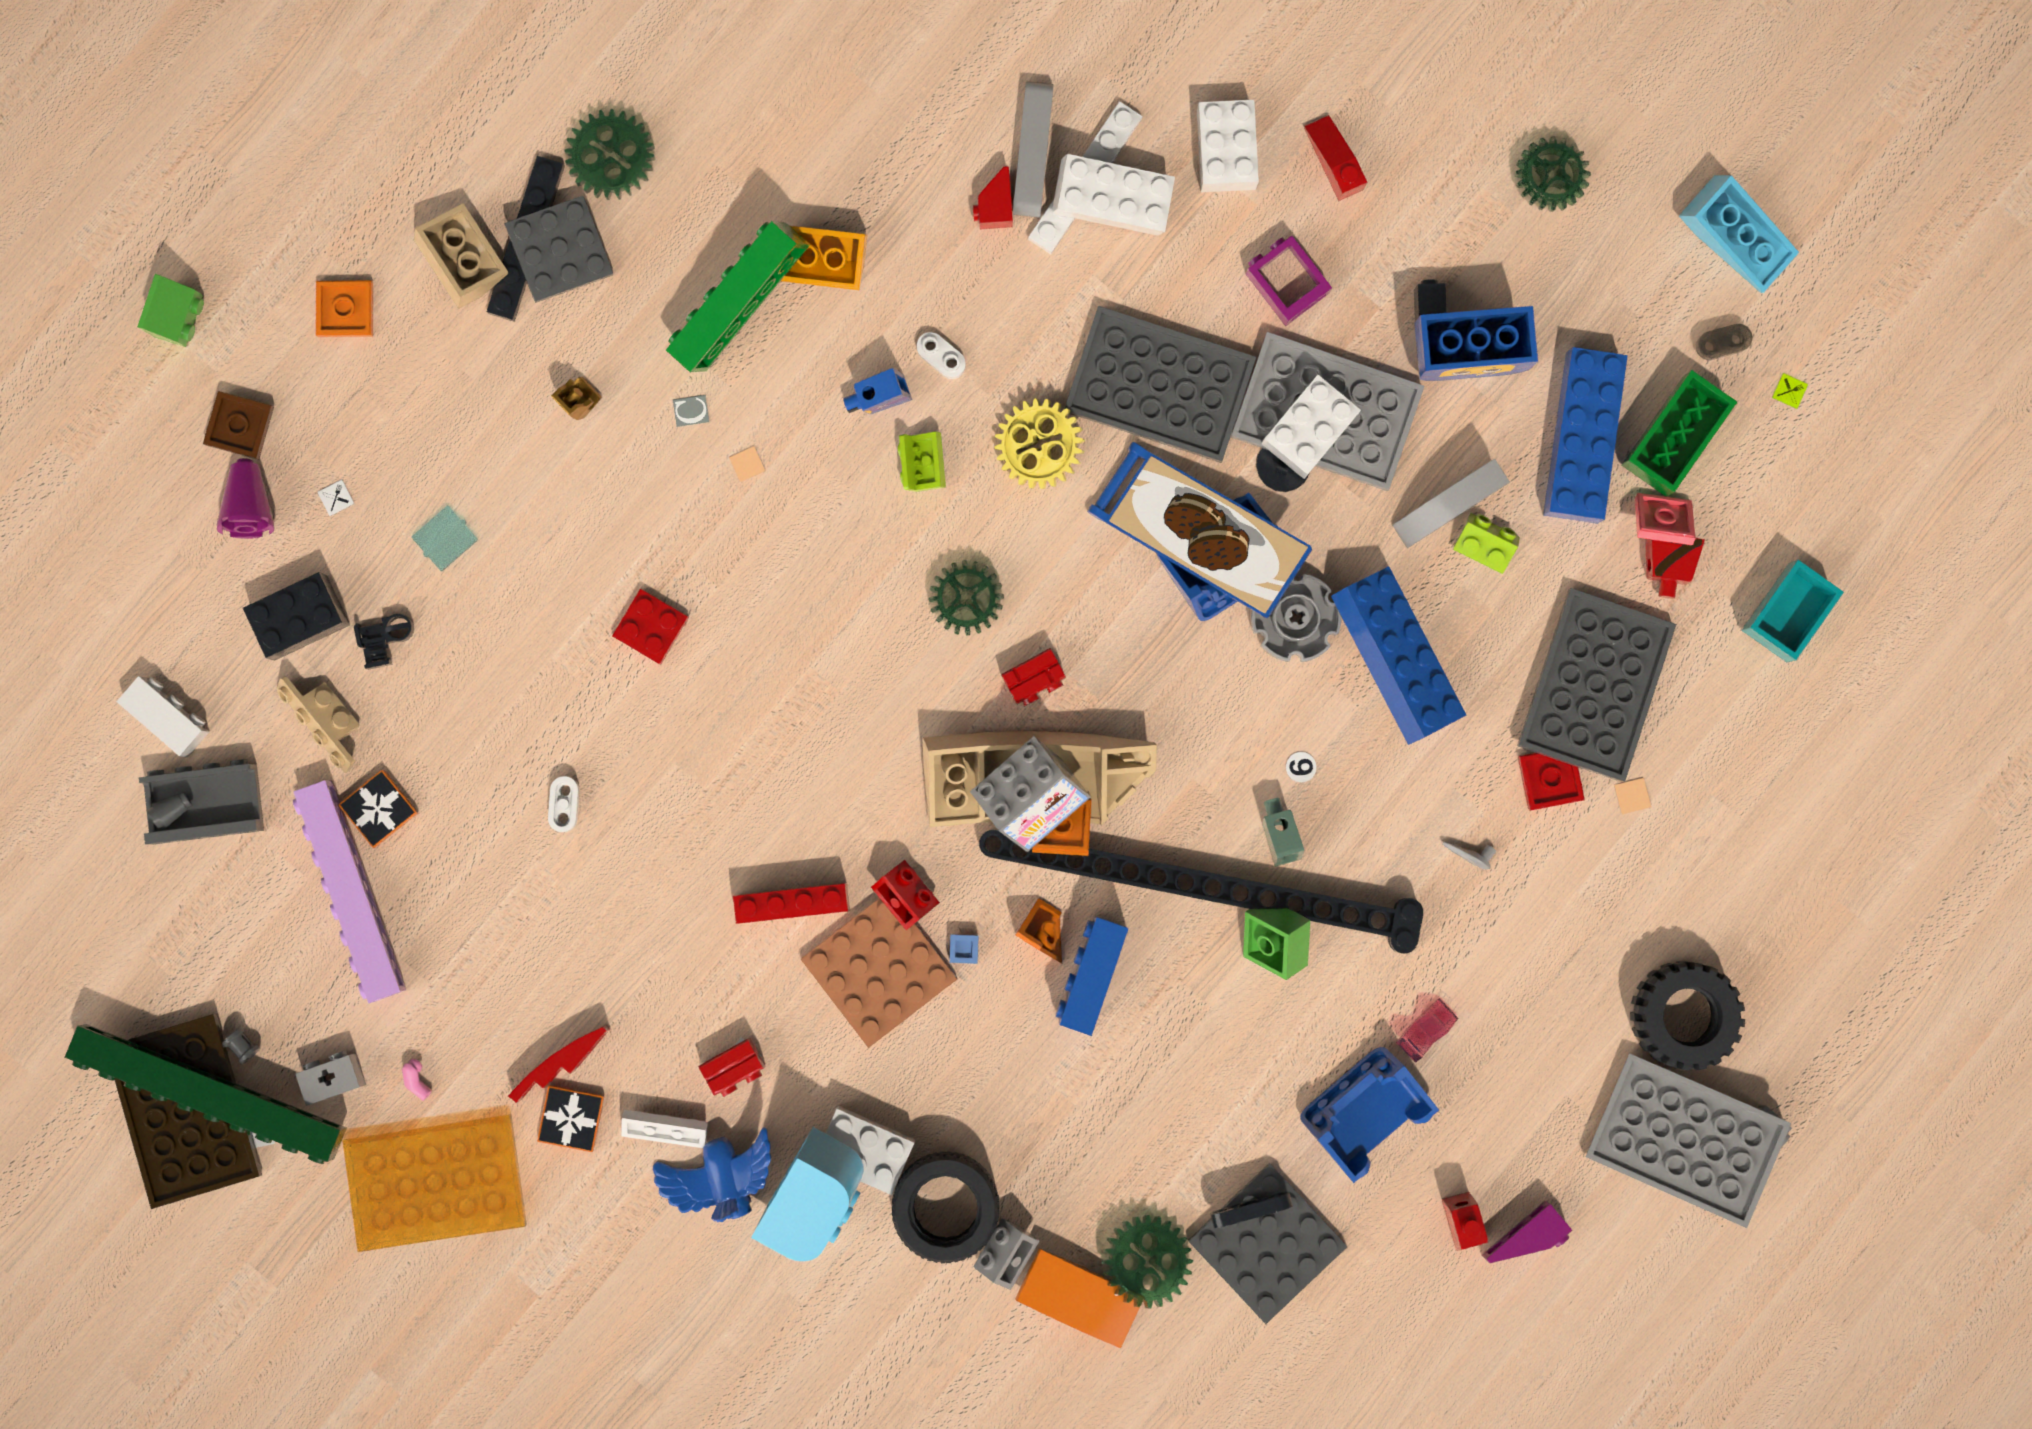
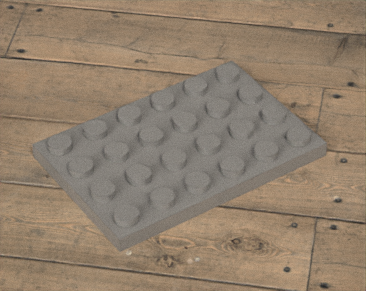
M1267 332L1231 438L1268 450L1262 445L1265 437L1314 378L1319 375L1361 409V411L1315 467L1389 491L1424 385Z
M1629 1053L1585 1157L1747 1228L1791 1123Z

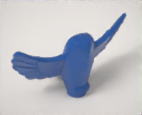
M763 1127L755 1143L747 1151L739 1155L735 1154L731 1142L725 1136L709 1141L703 1146L704 1166L683 1169L675 1168L662 1162H655L653 1165L654 1183L659 1188V1195L667 1198L669 1204L678 1207L681 1213H687L691 1210L699 1212L702 1208L716 1205L711 1217L715 1222L737 1219L752 1211L750 1206L751 1197L748 1195L750 1193L756 1194L759 1189L765 1187V1178L769 1172L771 1144L768 1140V1131Z

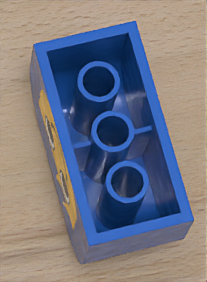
M1533 306L1420 315L1414 323L1419 379L1423 381L1511 375L1528 371L1538 362Z

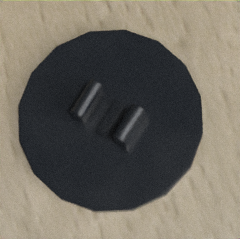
M1262 448L1257 456L1256 468L1258 476L1265 486L1274 491L1289 492L1296 490L1305 483L1309 476L1308 474L1303 479L1269 450Z

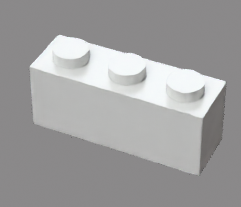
M138 676L116 702L177 755L188 757L209 733L204 727L205 721L193 712L191 715L183 709L185 704L172 694L170 697L162 691L164 686L155 678L150 676L148 679Z

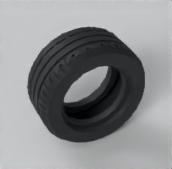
M935 1152L915 1161L902 1174L893 1194L892 1220L901 1241L915 1255L935 1263H956L977 1254L991 1239L999 1218L998 1191L990 1174L976 1160L957 1152ZM944 1176L957 1178L968 1185L976 1197L978 1206L976 1218L971 1226L961 1234L951 1237L936 1236L924 1229L916 1218L914 1208L915 1196L920 1188L930 1180Z

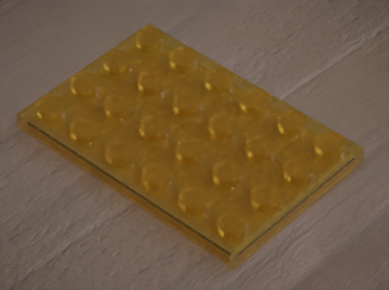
M511 1114L342 1140L357 1252L527 1226Z

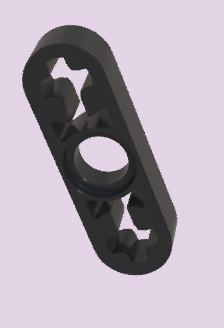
M1281 1192L1211 1212L1210 1215L1214 1228H1220L1283 1211L1293 1207L1290 1193Z

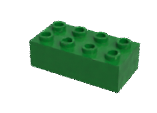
M1693 370L1689 371L1682 377L1621 466L1667 497L1673 494L1735 407L1737 401Z

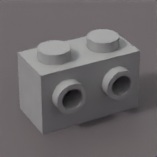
M1002 1218L973 1267L993 1283L1011 1290L1037 1247L1039 1240L1019 1225Z

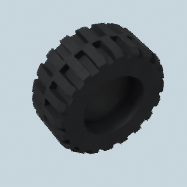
M1676 961L1673 964L1661 965L1659 970H1652L1647 974L1648 979L1645 982L1641 981L1637 986L1639 993L1637 996H1633L1631 1004H1634V1012H1630V1020L1634 1021L1635 1024L1632 1030L1634 1036L1639 1037V1045L1642 1049L1648 1051L1655 1060L1682 1070L1707 1069L1708 1065L1715 1066L1721 1063V1057L1724 1055L1729 1057L1734 1051L1732 1048L1734 1042L1739 1043L1742 1035L1738 1033L1740 1027L1745 1028L1746 1020L1741 1018V1012L1745 1011L1744 1002H1739L1738 996L1740 992L1737 987L1731 986V980L1725 974H1720L1718 969L1695 962ZM1682 989H1693L1702 993L1707 999L1711 1011L1707 1030L1700 1038L1692 1042H1681L1670 1036L1663 1019L1667 1001L1674 993Z

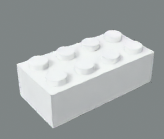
M1067 154L1061 159L1052 214L1158 236L1166 230L1175 177Z

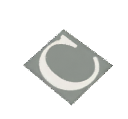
M706 395L673 400L677 427L709 422Z

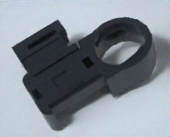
M393 614L382 618L383 623L361 627L358 623L354 625L357 646L363 648L365 669L370 670L393 665L391 657H387L386 648H389L390 643L405 642L413 636L414 624L409 617L402 614ZM398 618H402L407 621L406 623L391 625V623ZM409 628L407 634L402 638L393 637L390 632Z

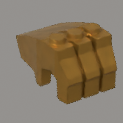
M578 377L575 381L569 379L566 384L559 387L551 395L563 410L576 420L584 419L602 398L583 377Z

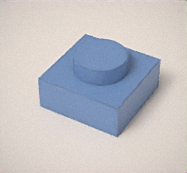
M951 934L949 963L978 964L979 935Z

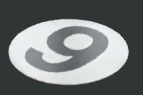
M1294 753L1287 760V774L1296 782H1307L1316 773V762L1308 753Z

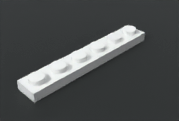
M1119 101L1083 157L1113 163L1141 122L1143 116ZM1054 200L1028 237L1029 241L1049 254L1053 253L1076 219L1052 214Z

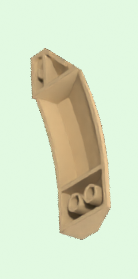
M1042 731L982 732L923 737V765L929 826L941 827L992 822L970 791L1033 736L1064 761L1091 796L1089 799H1092L1090 823L1102 826L1109 819L1108 815L1118 805L1122 806L1137 791L1136 787L1146 777L1149 778L1156 771L1157 744L1155 742L1096 734Z

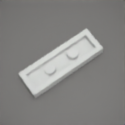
M624 1110L621 1136L703 1148L707 1141L708 1122Z

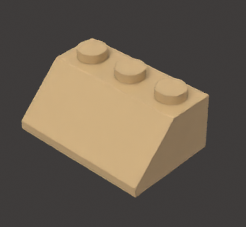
M464 203L415 228L414 242L458 309L485 295L508 274L507 269Z

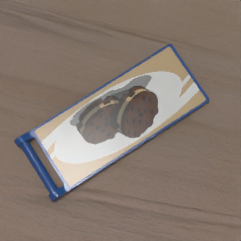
M1132 442L1128 448L1129 453L1095 505L1091 504L1087 512L1264 618H1268L1311 553L1312 547L1150 453L1137 443ZM1137 459H1144L1145 461L1111 513L1107 514L1104 512Z

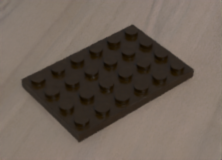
M211 1014L128 1040L236 1083L227 1049L222 1045L224 1038L217 1014ZM115 1078L114 1081L151 1209L262 1176L250 1131L246 1130L245 1133L235 1131L229 1128L230 1123L222 1120L219 1122L207 1120L203 1117L204 1113L195 1109L193 1112L182 1110L176 1106L177 1102L170 1099H167V1101L157 1100L150 1096L151 1092L142 1088L141 1091L129 1089L124 1086V1081Z

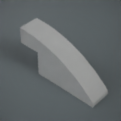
M1493 459L1392 526L1406 548H1409L1506 486L1510 481L1497 461Z

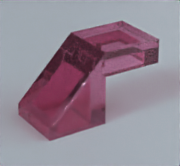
M1439 998L1407 1027L1396 1043L1416 1063L1423 1058L1434 1042L1450 1031L1459 1018Z

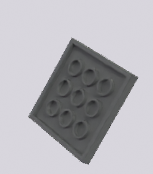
M1270 1163L1221 1209L1281 1192L1290 1193L1293 1207L1220 1228H1214L1210 1218L1188 1239L1189 1243L1265 1324L1277 1315L1347 1248V1245Z

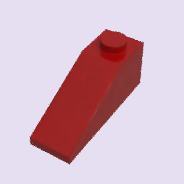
M1328 115L1304 126L1305 132L1338 201L1363 191L1367 184L1365 175L1357 158L1331 117Z

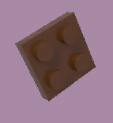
M218 391L203 445L259 460L274 407Z

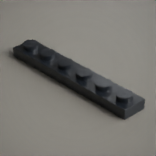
M540 156L536 157L517 218L552 207L565 168L563 163ZM509 240L502 262L508 274L494 286L486 312L490 315L515 322L527 281L511 240Z

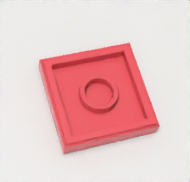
M1637 493L1635 497V512L1638 538L1693 545L1695 541L1692 500Z

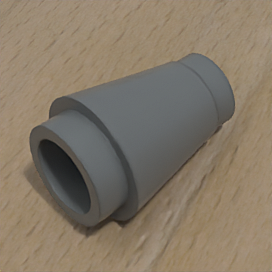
M183 791L180 794L153 803L147 812L154 824L160 829L163 826H170L193 805Z

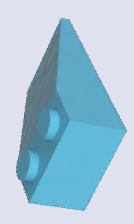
M1714 175L1679 215L1682 221L1700 240L1760 293H1764L1799 253L1732 175Z

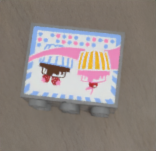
M1035 736L970 791L999 832L1027 852L1091 797L1064 761Z

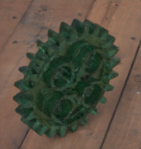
M613 109L610 110L609 116H605L603 111L599 110V118L597 119L591 113L588 114L590 122L586 123L580 119L579 123L582 129L572 128V132L576 137L575 139L567 138V142L572 148L565 149L564 152L572 158L566 160L565 163L568 167H574L569 171L571 177H577L575 183L578 187L585 184L583 189L585 193L588 194L594 189V196L596 198H599L602 192H604L607 200H610L612 193H615L620 200L622 191H626L631 196L632 186L640 190L641 186L638 181L640 179L644 181L649 180L644 172L654 170L652 165L648 163V161L656 160L655 155L649 153V151L655 149L653 143L647 142L651 139L650 133H642L645 126L643 123L636 125L637 120L635 116L626 120L625 111H622L619 117H616ZM605 131L613 132L612 138L608 141L600 140L601 134ZM590 141L596 142L608 153L614 151L616 157L624 163L630 164L631 168H625L611 156L606 158L602 150L589 144ZM627 146L636 147L635 153L631 156L623 155V150ZM591 153L598 155L594 163H585L587 155ZM618 168L621 170L617 178L610 179L607 177L611 169Z
M1144 1215L1142 1222L1138 1216L1133 1217V1225L1128 1221L1122 1222L1124 1231L1114 1228V1233L1117 1236L1116 1239L1107 1238L1112 1247L1103 1249V1252L1109 1255V1259L1102 1260V1264L1109 1265L1110 1269L1106 1270L1103 1275L1112 1276L1113 1279L1107 1285L1111 1287L1118 1286L1114 1293L1116 1296L1125 1293L1123 1302L1129 1303L1134 1298V1307H1140L1142 1302H1144L1145 1308L1151 1309L1153 1301L1157 1307H1162V1298L1167 1302H1173L1171 1293L1181 1295L1182 1293L1178 1286L1188 1285L1183 1276L1192 1274L1190 1270L1186 1269V1264L1193 1263V1260L1186 1258L1185 1254L1192 1251V1249L1183 1248L1187 1237L1178 1238L1177 1235L1181 1229L1174 1228L1170 1230L1171 1221H1165L1161 1225L1160 1216H1155L1152 1222L1150 1215ZM1145 1234H1149L1152 1238V1245L1148 1249L1144 1248L1142 1244V1238ZM1131 1243L1134 1244L1135 1248L1139 1251L1140 1254L1131 1249ZM1127 1254L1133 1258V1266L1129 1270L1123 1265V1259ZM1165 1254L1170 1255L1172 1260L1171 1266L1168 1269H1165L1162 1265V1258ZM1142 1256L1151 1257L1149 1263L1154 1268L1145 1267L1146 1260ZM1156 1270L1165 1276V1280L1161 1279ZM1147 1274L1153 1279V1285L1148 1290L1143 1286V1278Z

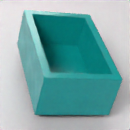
M1800 560L1790 562L1741 631L1786 663L1796 661L1844 592Z

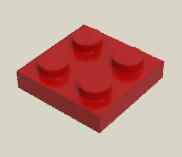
M640 589L612 637L661 665L689 617Z

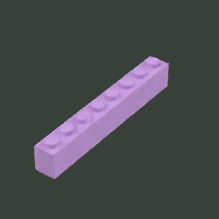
M324 780L294 791L295 799H293V805L297 814L302 815L305 823L302 826V830L306 840L312 843L314 849L311 852L312 859L316 867H320L323 878H321V884L325 893L330 894L333 904H330V909L334 919H339L342 928L339 932L343 945L345 947L348 946L351 957H349V963L353 972L358 973L361 981L358 984V988L362 998L367 999L368 1003H373L406 991L343 810L339 807L340 802L333 782Z

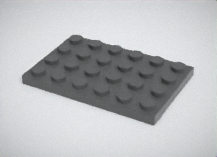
M1098 306L1064 409H1069L1072 415L1222 463L1256 357Z
M1570 588L1517 746L1613 780L1625 782L1677 624Z

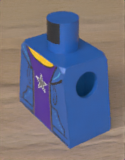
M894 368L855 383L854 389L856 393L843 398L848 413L862 409L868 414H874L912 400L904 374ZM875 392V396L871 399L872 393Z

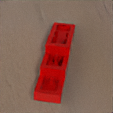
M607 1025L574 1040L552 1054L531 1071L508 1097L515 1103H518L536 1083L545 1088L549 1086L562 1069H565L569 1074L575 1072L608 1033L610 1028Z

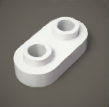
M928 332L918 339L917 351L919 356L947 379H956L964 373L966 368L964 356L941 336ZM934 342L936 344L935 349L927 350L925 348L926 343ZM954 359L957 365L954 368H949L946 365L948 360Z
M558 777L552 782L550 787L548 822L551 828L558 832L572 830L578 821L580 788L578 783L571 777ZM565 785L570 787V793L567 796L561 793V789ZM562 813L568 815V821L565 824H562L559 820Z

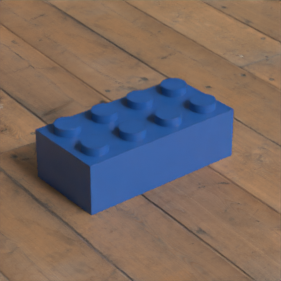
M1096 916L1093 921H1087L1083 936L1087 937L1084 948L1078 947L1074 963L1078 964L1075 974L1070 973L1064 988L1066 991H1069L1066 1001L1060 1000L1055 1014L1057 1018H1060L1059 1025L1092 1036L1129 928Z

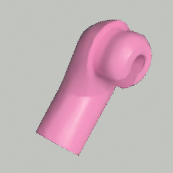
M411 1059L402 1068L404 1085L424 1101L432 1090L419 1080L418 1072L421 1071L422 1064L417 1059Z

